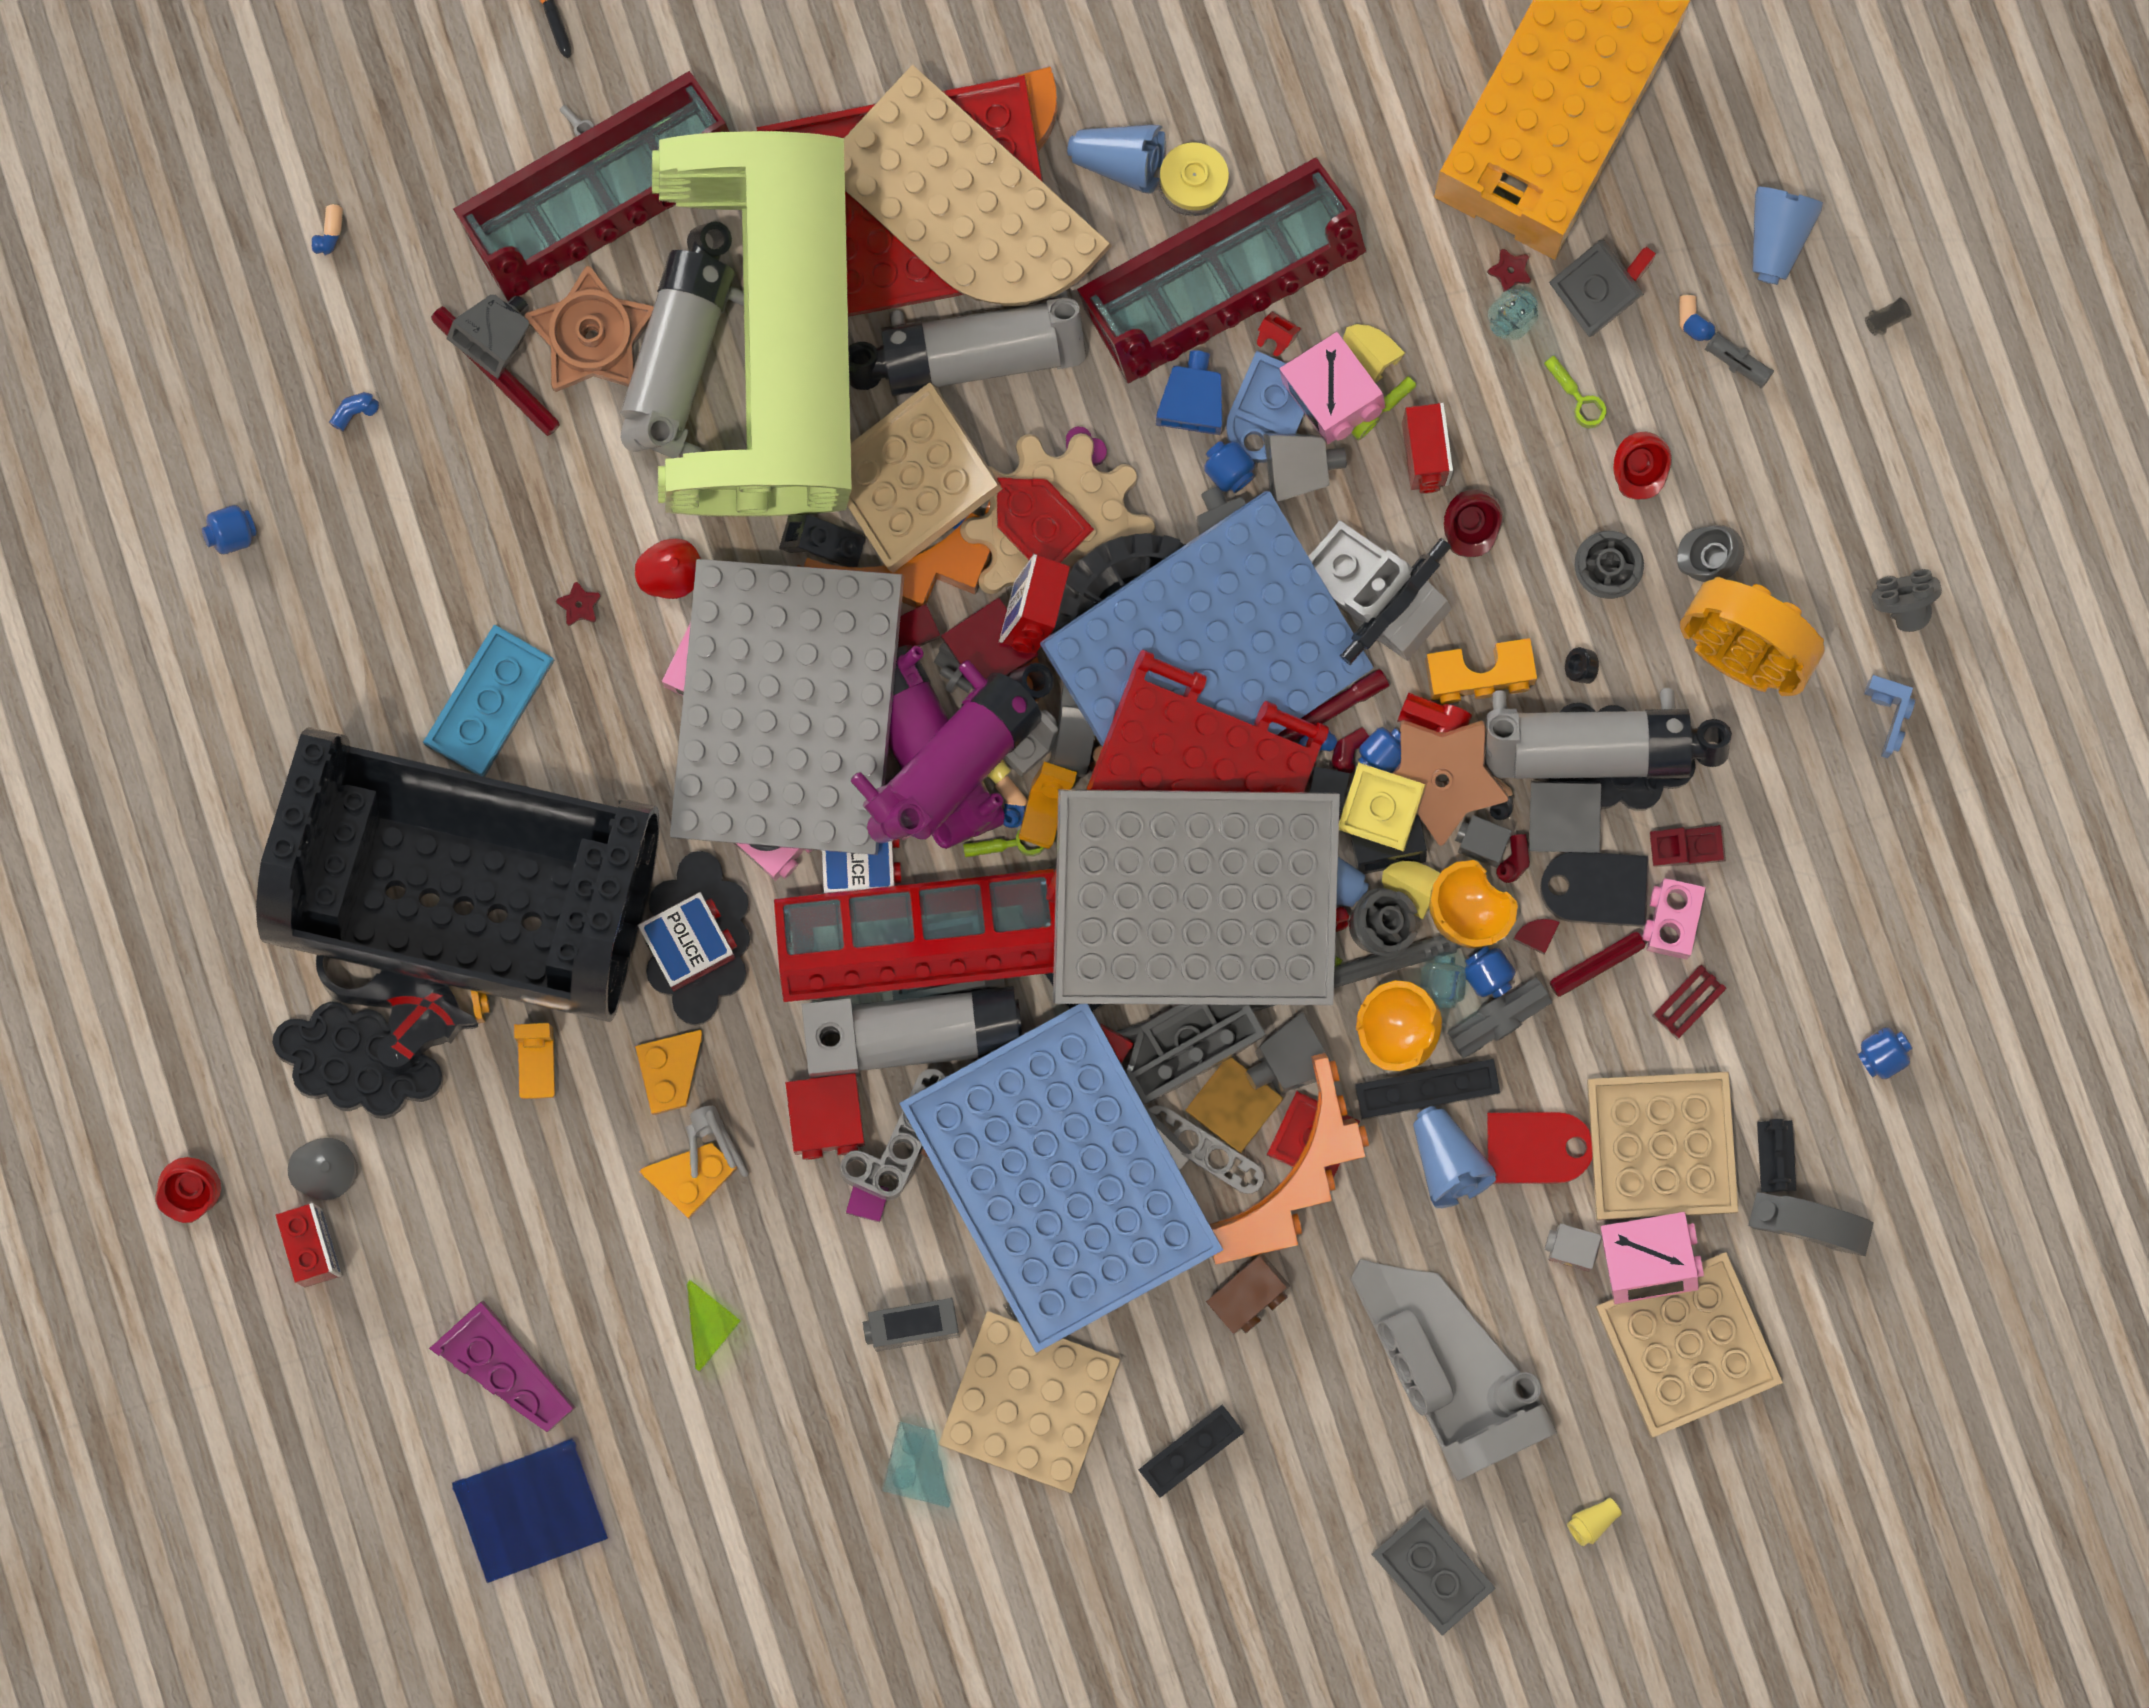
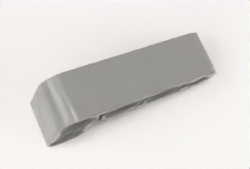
M936 1069L923 1071L918 1076L909 1097L926 1089L923 1082L929 1084L932 1079L940 1081L946 1078L945 1075ZM904 1111L901 1113L881 1160L861 1151H851L844 1156L840 1166L841 1177L844 1182L887 1201L894 1200L901 1195L923 1147L914 1129L909 1124ZM901 1142L908 1143L913 1149V1154L907 1159H899L893 1153L894 1146ZM853 1160H859L865 1164L866 1172L860 1177H852L846 1171V1166ZM886 1174L895 1176L899 1183L898 1187L890 1192L881 1189L878 1183L879 1179Z

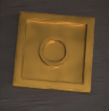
M1230 1058L1219 1066L1185 1109V1112L1241 1154L1284 1098L1267 1085L1255 1090L1247 1079L1245 1073L1247 1069L1233 1058Z

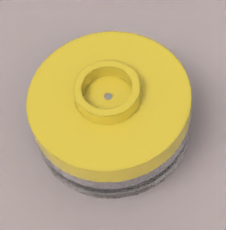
M1192 142L1175 147L1166 155L1160 169L1159 191L1163 201L1173 211L1185 216L1196 217L1212 212L1221 204L1226 194L1229 178L1227 164L1218 151L1206 144Z

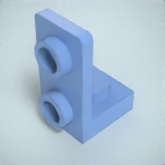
M1873 675L1867 683L1864 694L1871 696V701L1887 707H1890L1892 703L1897 705L1881 757L1888 759L1893 750L1899 752L1905 736V732L1900 731L1903 718H1910L1915 699L1910 698L1913 690L1912 687Z

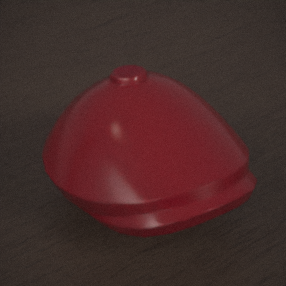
M1467 490L1456 495L1450 501L1444 515V532L1448 543L1452 547L1451 551L1462 557H1478L1489 552L1502 527V507L1494 496L1482 490Z

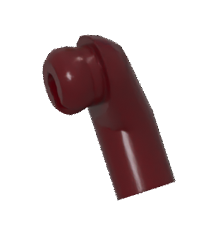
M1363 727L1337 741L1331 759L1332 766L1336 771L1350 774L1354 771L1355 765L1352 763L1354 752L1369 737Z
M1527 834L1509 837L1511 855L1503 863H1500L1496 869L1497 877L1505 883L1517 881L1530 866Z

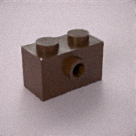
M1261 1254L1207 1300L1206 1303L1233 1334L1241 1329L1246 1334L1261 1321L1258 1316L1260 1312L1267 1306L1273 1311L1288 1298L1284 1292L1290 1287V1284L1266 1256Z

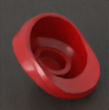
M1650 432L1631 434L1620 443L1614 457L1613 469L1619 491L1623 496L1634 500H1645L1654 497L1661 491L1672 465L1670 447L1662 437Z
M676 538L660 541L648 548L637 559L635 564L636 582L643 592L654 597L666 599L684 597L694 590L696 562L701 557L696 548L686 540Z
M191 1157L176 1159L168 1164L159 1176L155 1195L156 1205L169 1218L181 1223H192L212 1209L217 1203L221 1193L219 1176L208 1163L200 1159Z

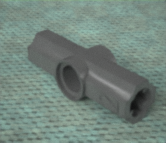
M1536 977L1518 987L1505 997L1502 995L1479 1009L1477 1015L1448 1032L1447 1035L1457 1053L1464 1059L1494 1039L1498 1041L1512 1033L1522 1025L1523 1021L1552 1004L1548 992Z

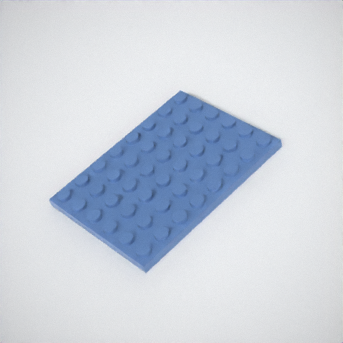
M1270 491L1263 492L1040 642V645L1102 747L1136 658L1143 649L1153 653L1154 658L1192 674L1199 672L1206 675L1205 687L1199 694L1196 702L1254 725L1260 707L1265 701L1276 704L1277 709L1302 718L1373 669L1364 651L1360 653L1352 665L1347 664L1341 659L1340 654L1353 641L1351 637L1354 634ZM1148 671L1144 680L1182 696L1187 687L1151 671ZM1271 722L1267 731L1277 735L1286 727Z
M1088 1004L1076 1005L899 1103L1036 1353L1223 1250Z

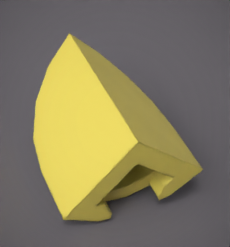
M1356 324L1346 328L1343 336L1345 343L1375 383L1383 378L1381 374L1387 366L1392 363L1395 366L1405 354L1389 336L1369 325Z
M1400 861L1391 864L1383 871L1382 883L1384 888L1396 892L1400 891L1408 896L1417 909V913L1414 915L1424 919L1429 911L1431 889L1440 873L1429 866L1415 861Z

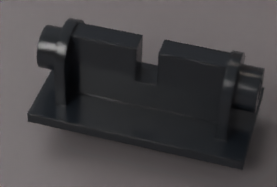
M1771 1119L1770 1121L1757 1122L1761 1192L1797 1191L1792 1120Z

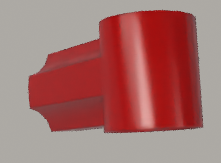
M1408 692L1397 722L1400 723L1402 720L1436 732H1449L1469 725L1472 714L1450 704H1443L1442 706Z

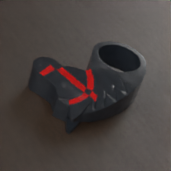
M316 956L318 976L325 990L333 998L347 1004L392 1009L389 1017L391 1032L380 1041L377 1049V1056L382 1067L392 1074H402L409 1071L418 1058L430 1047L441 1045L445 1042L452 1044L459 1030L475 1029L478 1027L476 1018L459 1008L448 985L381 970L366 985L356 989H344L333 984L327 977V966L330 958Z

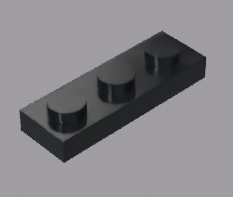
M1222 1404L1143 1465L1138 1471L1157 1496L1161 1498L1240 1437L1244 1431Z

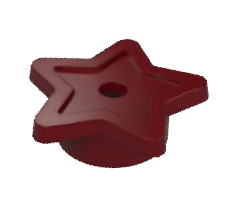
M1501 249L1499 263L1489 268L1487 273L1499 280L1505 293L1518 283L1530 284L1531 279L1525 270L1529 256L1524 254L1514 257L1507 250ZM1509 267H1512L1514 269V272L1509 273L1507 269Z
M575 582L570 594L558 598L556 603L566 610V624L568 626H571L578 620H587L594 623L596 622L594 605L601 595L595 592H585L581 585ZM581 602L582 607L577 608L576 603Z

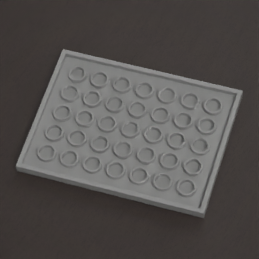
M697 559L670 829L671 838L878 855L879 843L870 837L867 830L868 820L871 815L863 807L866 799L851 783V778L857 772H862L876 789L885 786L904 575Z
M1058 789L1053 1002L1055 1004L1333 1005L1340 794Z

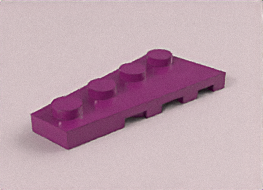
M484 1301L476 1305L429 1348L438 1356H442L452 1363L459 1371L483 1385L482 1387L493 1395L496 1394L510 1404V1407L546 1432L551 1431L576 1408Z

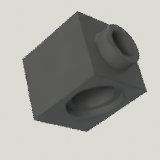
M1473 815L1469 824L1462 822L1455 841L1461 843L1458 853L1497 868L1512 831Z

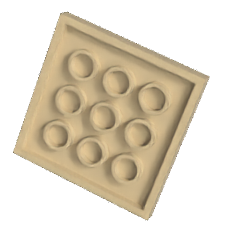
M932 383L925 385L851 442L852 489L847 506L887 569L893 573L1003 489L936 386Z
M1729 1072L1587 1080L1596 1221L1651 1218L1685 1212V1216L1738 1213Z
M1726 1252L1702 1262L1704 1276L1698 1277L1699 1290L1614 1304V1299L1595 1307L1651 1438L1783 1383Z
M987 1311L938 1445L1072 1494L1120 1359L1063 1338L1036 1353L1019 1322Z

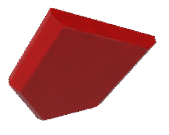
M997 478V481L1003 488L997 493V528L1028 561L1035 554L1061 563L1094 530L1047 479Z

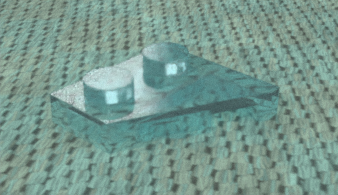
M898 1422L882 1492L949 1508L950 1498L947 1495L943 1477L944 1471L937 1450L938 1444L935 1430Z

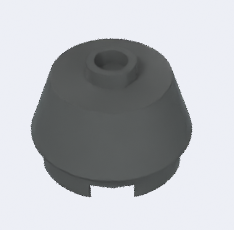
M1601 531L1583 541L1577 550L1574 566L1579 582L1588 592L1600 598L1615 599L1627 595L1638 585L1644 571V559L1638 545L1627 535L1617 531Z
M1387 888L1372 889L1359 899L1350 916L1349 931L1357 946L1367 952L1383 957L1399 955L1412 944L1417 936L1418 931L1415 932L1416 922L1414 917L1417 909L1409 897L1400 891L1396 892Z

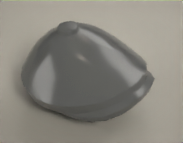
M1711 525L1694 529L1688 532L1679 544L1677 554L1678 568L1683 574L1689 575L1691 578L1701 582L1713 580L1715 577L1728 579L1738 571L1742 564L1744 545L1739 534L1734 529L1725 525Z
M320 1138L306 1143L292 1153L288 1163V1177L291 1185L296 1190L319 1200H331L343 1195L352 1186L357 1174V1162L353 1153L344 1142L334 1138Z

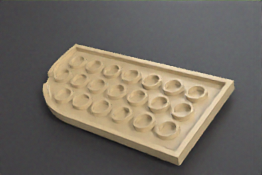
M914 65L909 67L844 138L845 191L953 289L974 300L1001 304L1003 306H1022L1050 296H1057L1084 277L1112 247L1103 236Z

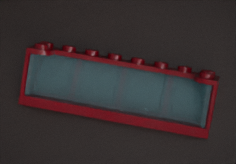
M688 71L458 205L453 210L504 297L509 301L513 296L525 294L538 284L554 277L567 267L583 260L591 253L612 243L620 236L643 225L649 219L666 209L672 208L676 204L674 202L659 201V193H652V150H659V140L684 135L730 131L692 73Z
M1317 157L1081 286L1077 291L1085 312L1124 379L1129 384L1138 378L1145 377L1150 371L1177 359L1181 354L1197 345L1206 343L1210 338L1226 329L1235 327L1253 314L1264 311L1271 304L1296 293L1300 288L1325 277L1329 272L1347 262L1356 260L1366 252L1356 211Z

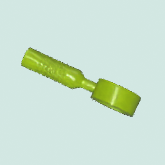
M1555 355L1550 357L1544 365L1565 392L1573 395L1578 401L1574 411L1577 423L1587 429L1599 426L1606 415L1604 402L1599 397L1593 395L1582 397L1578 392L1577 383L1561 365ZM1595 403L1601 411L1599 419L1586 421L1579 412L1582 404Z
M1407 376L1384 397L1385 408L1382 409L1381 414L1390 411L1416 387V383ZM1379 416L1370 422L1364 421L1354 427L1351 434L1358 441L1361 440L1380 421Z
M1020 829L1014 840L1006 841L999 838L963 844L965 858L1003 852L1008 847L1017 846L1023 855L1034 857L1040 855L1045 848L1040 846L1039 849L1026 850L1020 843L1021 839L1018 837Z

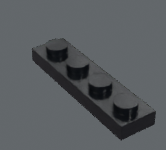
M1494 1059L1355 1084L1361 1120L1500 1094Z

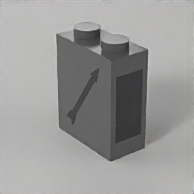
M953 1298L868 1312L869 1321L862 1322L865 1341L867 1345L873 1344L876 1352L960 1337Z

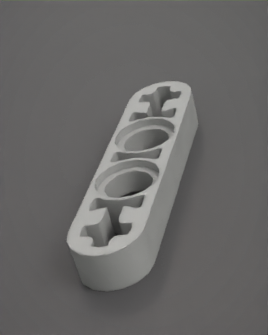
M1160 1105L1148 1109L1156 1116L1160 1115L1161 1112L1167 1115L1165 1121L1173 1127L1176 1120L1181 1122L1183 1125L1174 1133L1178 1139L1180 1134L1186 1130H1191L1198 1135L1199 1143L1195 1149L1190 1150L1192 1153H1181L1190 1161L1241 1193L1253 1194L1262 1187L1264 1174L1257 1164L1169 1108ZM1221 1149L1228 1154L1229 1162L1225 1168L1214 1169L1209 1165L1208 1157L1213 1150ZM1235 1158L1242 1161L1237 1166L1240 1170L1248 1172L1251 1168L1256 1171L1254 1177L1258 1182L1255 1186L1249 1184L1246 1188L1240 1185L1242 1178L1233 1173L1232 1179L1224 1176L1232 1169Z

